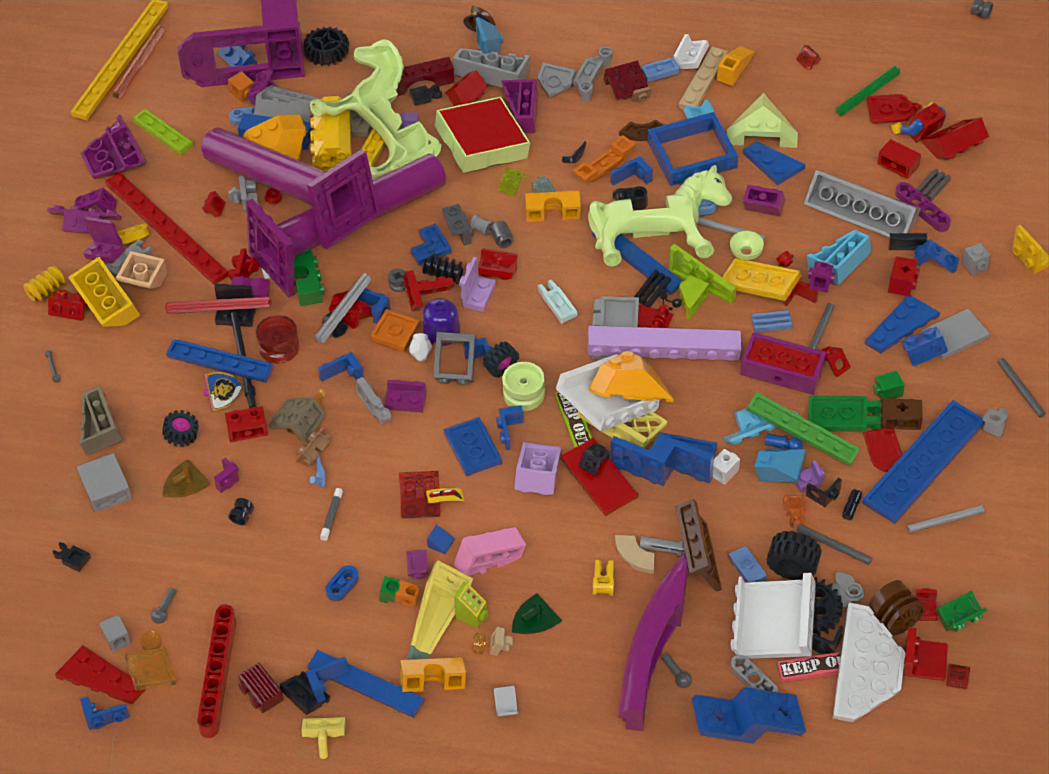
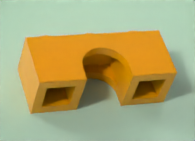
M579 191L525 193L526 222L545 221V213L552 209L560 211L563 220L581 219Z
M463 658L400 660L399 678L402 692L423 691L424 683L427 681L440 682L444 690L465 689L466 670Z

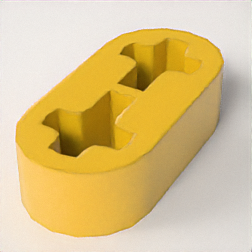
M139 224L118 231L123 244L142 239L150 234L147 224Z

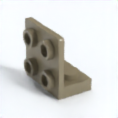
M314 398L287 399L283 402L278 413L273 416L269 427L271 429L291 428L301 442H307V439L317 428L326 413Z

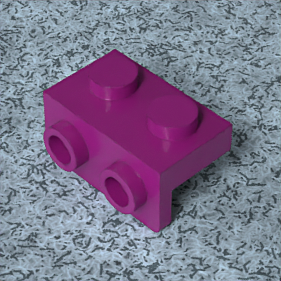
M271 69L259 72L254 84L249 88L250 91L247 99L254 106L258 93L270 85L277 87L270 79L273 73Z

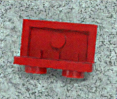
M483 248L478 263V274L484 277H499L502 280L512 279L517 270L518 255L516 253Z
M57 290L48 297V315L80 321L84 319V310L88 305L80 293H68L67 290Z
M349 291L333 295L329 306L330 312L336 309ZM357 298L341 320L352 329H355L360 319L372 317V308L366 302Z

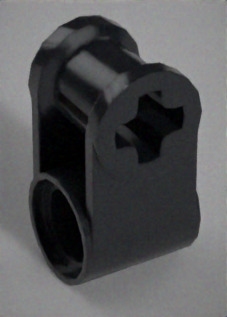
M642 186L619 188L614 190L612 194L615 201L630 199L633 210H643L648 206L647 190Z

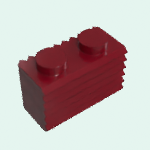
M260 663L239 675L240 683L238 686L244 695L248 693L250 696L249 700L255 709L259 708L264 713L284 701L281 689Z

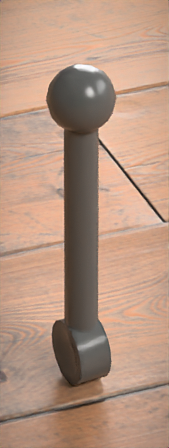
M47 350L45 356L48 357L51 366L53 382L57 383L60 381V376L56 373L51 357L52 352Z

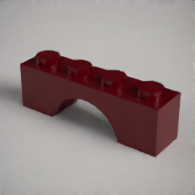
M444 57L405 66L396 90L397 96L405 95L407 89L418 81L429 80L439 86L455 83L454 68L450 58Z

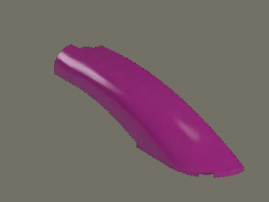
M685 552L668 571L649 600L630 645L618 711V718L626 721V729L643 731L647 694L653 672L667 641L676 627H681L688 573Z

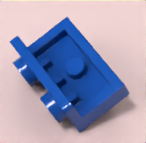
M246 45L222 47L217 52L231 67L245 66L250 62L258 63L254 59L256 55L249 49H244Z
M937 327L928 328L918 335L909 336L906 340L901 341L913 366L948 352L944 338Z

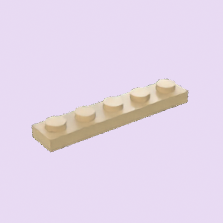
M711 47L680 100V109L684 110L686 105L699 107L717 76L718 64L728 51Z

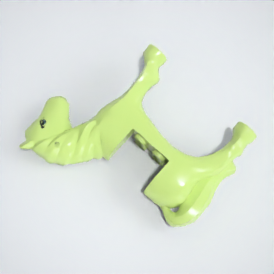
M382 39L371 46L355 49L354 60L375 70L370 77L363 80L353 90L351 95L334 102H326L320 99L310 102L311 112L316 117L323 116L324 114L335 117L344 111L354 110L376 130L387 145L389 156L384 164L378 167L370 166L372 179L378 178L424 155L433 154L436 157L441 151L439 140L428 134L419 121L398 131L402 124L401 116L392 110L390 103L398 95L396 90L401 80L404 66L403 58L399 54L398 49L389 40Z
M713 165L709 171L705 170L695 173L687 178L674 195L666 196L667 208L633 211L630 199L617 200L609 204L594 201L590 205L588 221L591 230L597 238L595 248L602 250L605 264L613 267L620 264L622 260L620 251L615 248L614 243L619 234L633 233V238L670 235V232L685 231L687 236L686 242L689 246L695 248L697 256L708 258L713 255L714 248L711 242L704 239L698 231V208L703 199L710 200L720 206H727L732 202V195L726 189L724 178L717 173L716 165Z

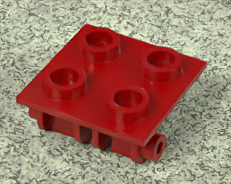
M639 304L637 327L668 328L674 314L669 313V307L666 304H662L658 309Z

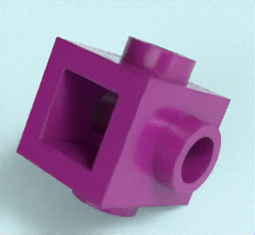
M815 261L814 267L809 268L807 277L811 279L809 289L828 292L829 284L834 283L836 274L832 273L833 265Z

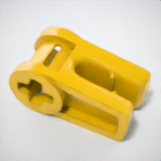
M595 560L593 595L598 593L613 596L614 560L608 561L606 576H602L601 561Z

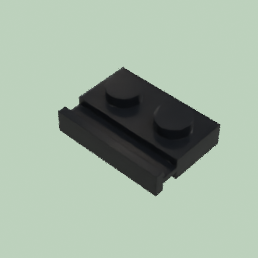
M304 671L300 675H295L280 684L281 691L305 715L322 707V704L325 702L329 703L330 696L325 691L326 700L317 702L310 687L307 674Z

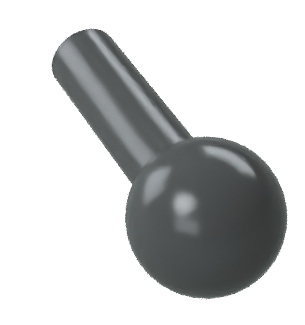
M169 588L159 608L152 611L151 619L154 623L160 624L166 621V611L177 592L174 588Z
M668 653L661 657L675 675L677 686L680 688L689 687L692 683L691 675L687 672H682Z

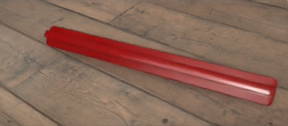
M270 297L167 302L165 310L166 313L269 308L272 301Z

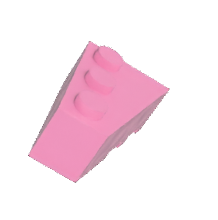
M516 527L467 536L461 542L454 566L456 570L467 576L478 572L482 575L487 573V568L497 565L499 568L520 559L526 544Z

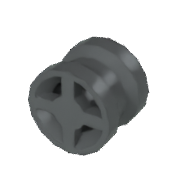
M394 269L390 271L388 279L389 287L392 291L402 292L405 290L402 278L405 274L404 270Z

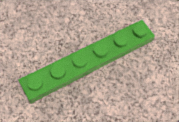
M758 392L755 393L746 409L750 413L849 467L860 449Z

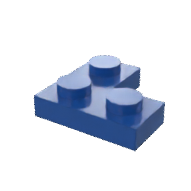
M436 224L420 229V236L425 243L411 248V254L418 266L424 264L425 259L430 257L432 253H435V259L439 255L445 256L452 253L449 243Z

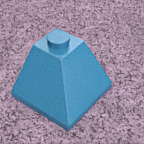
M477 17L476 35L479 50H482L484 54L491 53V51L499 53L501 51L500 43H503L502 34L498 33L496 26Z
M767 448L759 451L754 466L759 480L764 482L798 483L806 450Z

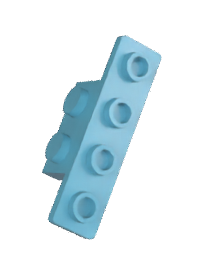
M745 408L734 412L740 431L725 436L723 439L725 442L733 445L742 442V438L747 436L749 438L755 437L762 430L770 431L777 427L750 413Z

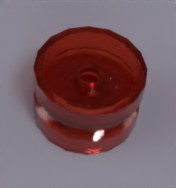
M274 315L263 319L258 324L256 338L259 354L264 360L275 364L285 363L292 360L298 354L300 347L297 327L292 319L287 316Z

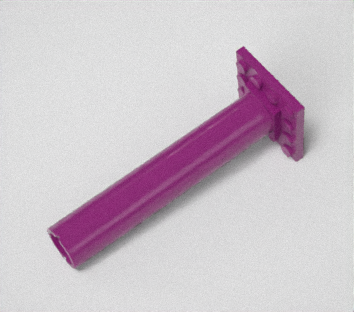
M214 128L203 139L201 149L204 158L209 162L311 205L321 246L325 249H328L380 214L367 153L362 149L326 172L222 128Z
M427 154L373 179L380 214L370 221L443 187L446 184V174L438 158H435L433 154ZM253 199L246 201L248 253L251 257L256 258L260 267L289 298L294 295V257L321 245L313 209L311 208L276 225L272 217L263 211L262 206Z

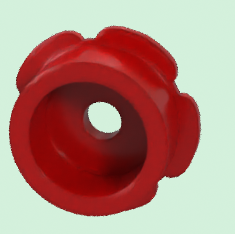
M270 188L266 191L264 199L269 204L274 205L282 200V196L279 191Z
M788 251L779 255L776 259L779 267L784 266L786 268L793 263L792 258L794 255Z

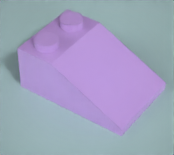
M523 442L516 467L514 490L524 493L536 492L541 495H553L562 447Z

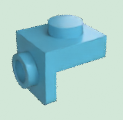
M704 100L701 107L686 105L683 111L687 119L714 112V109L709 100Z

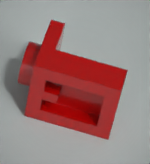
M929 588L917 589L915 597L925 608L923 615L918 621H937L938 614L935 610L937 609V590Z

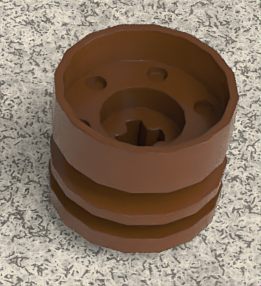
M895 580L883 586L869 602V607L874 612L876 618L882 620V623L892 635L902 634L908 630V627L914 626L923 615L925 609L917 598L911 595L910 590L901 580Z

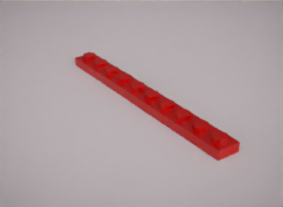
M120 172L105 181L106 186L214 286L228 277V271Z

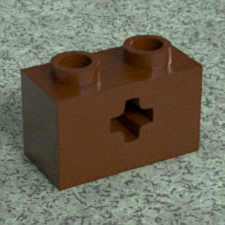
M883 398L881 407L882 429L894 427V429L921 430L923 419L922 400Z

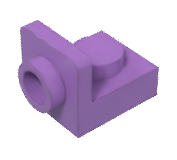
M401 112L402 124L399 130L418 122V113Z
M815 460L812 461L811 468L800 472L798 483L795 482L800 493L806 491L808 483L817 488L822 486L823 478L825 477L823 468L819 467Z

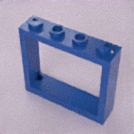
M715 112L648 129V144L670 186L684 183L687 178L695 173L705 170L709 171L713 165H716L717 173L737 168L738 155ZM710 130L714 131L726 155L673 168L661 145L662 143Z

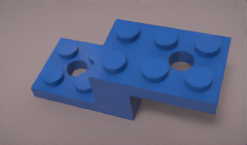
M659 434L650 450L616 436L611 440V461L615 466L636 477L647 479L653 484L664 486L673 470L706 483H710L713 478V454L664 434Z
M744 687L732 700L695 695L692 698L700 736L753 744L766 731L802 736L806 732L796 695Z

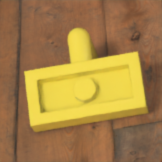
M345 717L303 719L302 737H318L319 757L321 759L328 757L327 736L338 737L345 735Z

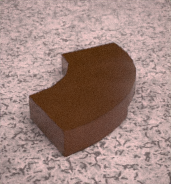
M657 120L646 124H636L630 121L619 131V136L624 135L633 141H648V129L663 126L664 124Z

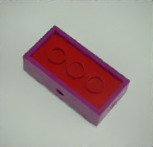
M753 332L741 360L740 375L814 395L825 367L826 352Z

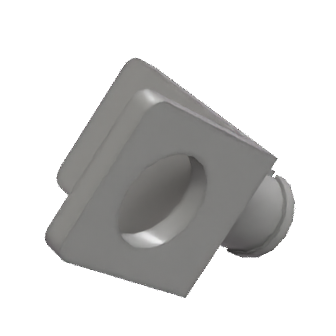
M990 408L982 419L985 421L983 430L1001 437L1009 415L1008 411L1005 408H999L997 411Z

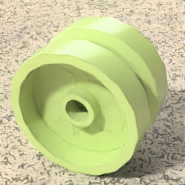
M517 362L510 365L504 371L502 376L503 397L509 407L522 405L523 411H530L537 408L543 402L545 397L544 373L540 367L530 362Z

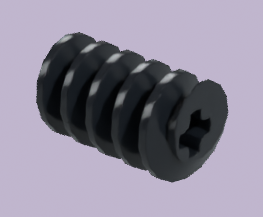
M432 253L430 257L425 259L422 272L423 274L428 273L429 276L435 275L436 278L443 276L446 278L452 277L453 282L459 284L463 276V262L460 261L456 265V260L453 259L449 263V257L442 261V255L435 259V253Z

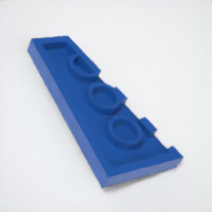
M911 295L910 297L907 296L866 339L865 345L881 354L897 344L901 338L910 336L917 328H922L930 320L937 319L940 316V312Z

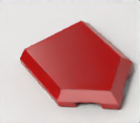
M902 94L867 96V107L871 123L908 121L922 108V105L909 101Z

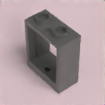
M437 332L433 378L438 380V383L449 384L450 381H457V384L468 385L469 382H473L477 336L475 334ZM442 342L469 344L467 375L440 373Z

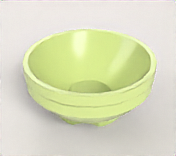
M752 231L738 232L730 240L731 252L734 256L743 260L757 258L762 253L764 247L761 236ZM743 249H749L751 250V253L743 254L741 251Z

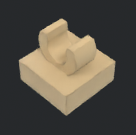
M496 627L491 635L490 655L497 656L501 650L509 651V646L513 645V637L504 636L505 628Z

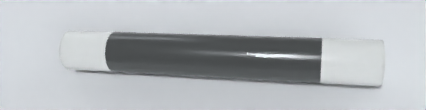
M340 488L335 489L320 535L321 540L326 541L328 539L343 490Z

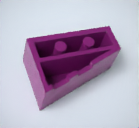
M536 79L501 80L508 108L524 133L535 132L538 103Z

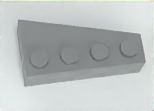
M459 48L453 57L454 75L464 77L467 73L477 70L486 84L502 88L501 80L526 79L530 72V55H524L523 58L516 57V54L511 53L508 56L498 55V52L491 51V53L484 54L482 50Z

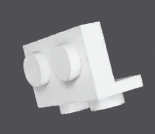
M685 34L674 54L678 67L680 69L698 68L709 47V43L707 40L692 41L689 34Z

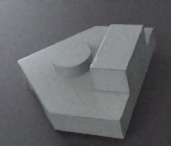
M542 63L538 74V81L547 96L551 98L571 88L576 70Z

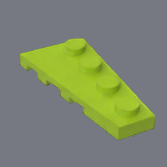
M676 244L670 247L669 271L683 280L692 275L709 283V293L730 304L736 300V287Z

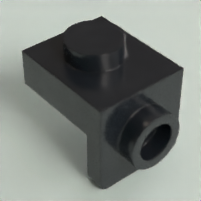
M593 443L584 451L579 468L595 476L600 465L609 458L611 452L605 449L604 446Z

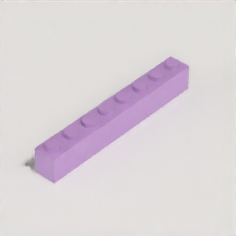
M589 326L587 355L595 357L612 356L615 354L620 355L624 351H630L640 357H650L653 359L687 358L690 360L718 359L734 361L740 358L741 333L735 330Z

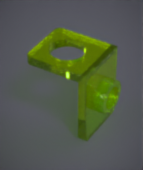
M506 168L499 191L515 196L522 176L527 177L528 175Z

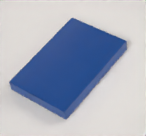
M480 417L444 429V434L466 476L502 464V459Z

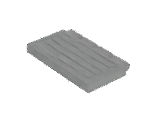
M602 296L601 299H595L592 326L637 327L639 298ZM590 355V358H591V359H597V361H598V360H601V359H604V358H607V357H610V356L595 357V356H591V355Z

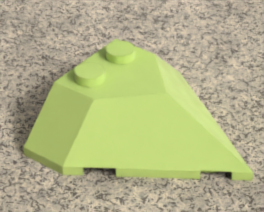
M763 93L727 129V136L732 145H744V136L780 137L779 147L797 148L798 132Z

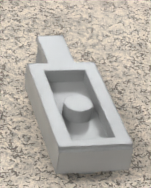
M363 377L357 379L356 393L372 416L376 417L380 424L391 421L392 415L389 409L383 407L381 398L375 395L371 384L367 383Z

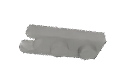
M139 239L126 248L113 264L106 263L105 265L116 279L130 251L150 255L153 252V248L149 246L146 249H142L141 246L144 244V241Z

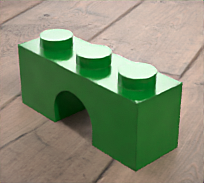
M309 250L294 257V279L305 278L296 281L300 306L323 303L322 295L325 294L323 284H319V281H322L320 270H316V267H318L317 257H313L312 250Z

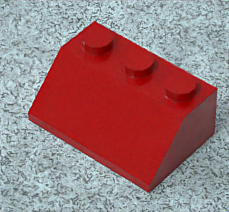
M982 117L963 119L922 139L921 142L937 159L944 158L949 160L955 157V153L966 152L970 150V146H978L984 143L983 140L988 138L989 135Z

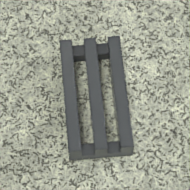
M935 169L916 189L930 201L939 194L951 179L949 175L944 176V172L939 173L938 169ZM940 180H943V181L933 190V192L928 196L927 194L935 187V185H936Z

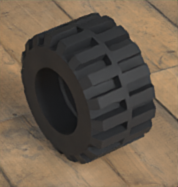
M782 531V533H777L772 539L766 559L767 565L777 575L790 580H798L799 577L803 580V573H812L814 577L822 549H820V544L808 535L795 531Z

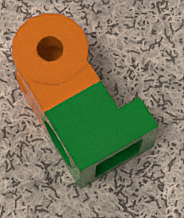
M384 576L379 602L387 603V601L409 607L415 606L420 588L413 583Z

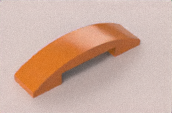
M622 135L610 144L608 151L589 164L586 161L573 169L572 173L584 182L599 179L624 161L633 151L636 144Z

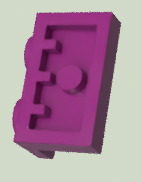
M401 380L387 381L388 390L385 408L423 413L426 399L425 383Z

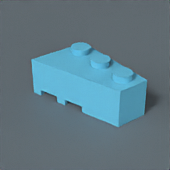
M854 230L837 239L835 244L829 247H822V251L814 255L812 253L807 255L808 272L809 268L814 267L815 261L826 262L833 265L832 273H836L834 284L839 285L871 253L870 236Z

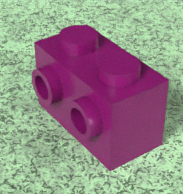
M747 185L743 203L746 210L781 216L785 197L783 191Z

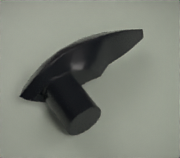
M585 141L572 156H563L562 162L573 164L578 162L584 153L587 142Z

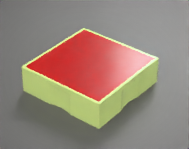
M501 97L437 110L435 128L443 141L451 149L453 157L463 173L486 168L494 164L509 163L528 158L530 142Z

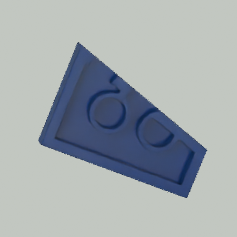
M758 141L743 149V155L777 185L805 169L804 163Z

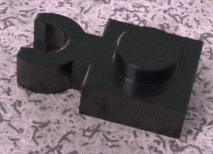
M438 84L431 86V88H427L425 85L410 89V96L414 106L431 102V98H441L442 91H440Z
M62 542L59 543V548L62 551H52L56 559H62L63 565L78 572L81 571L91 558L90 553L74 545L71 549H68L67 545Z

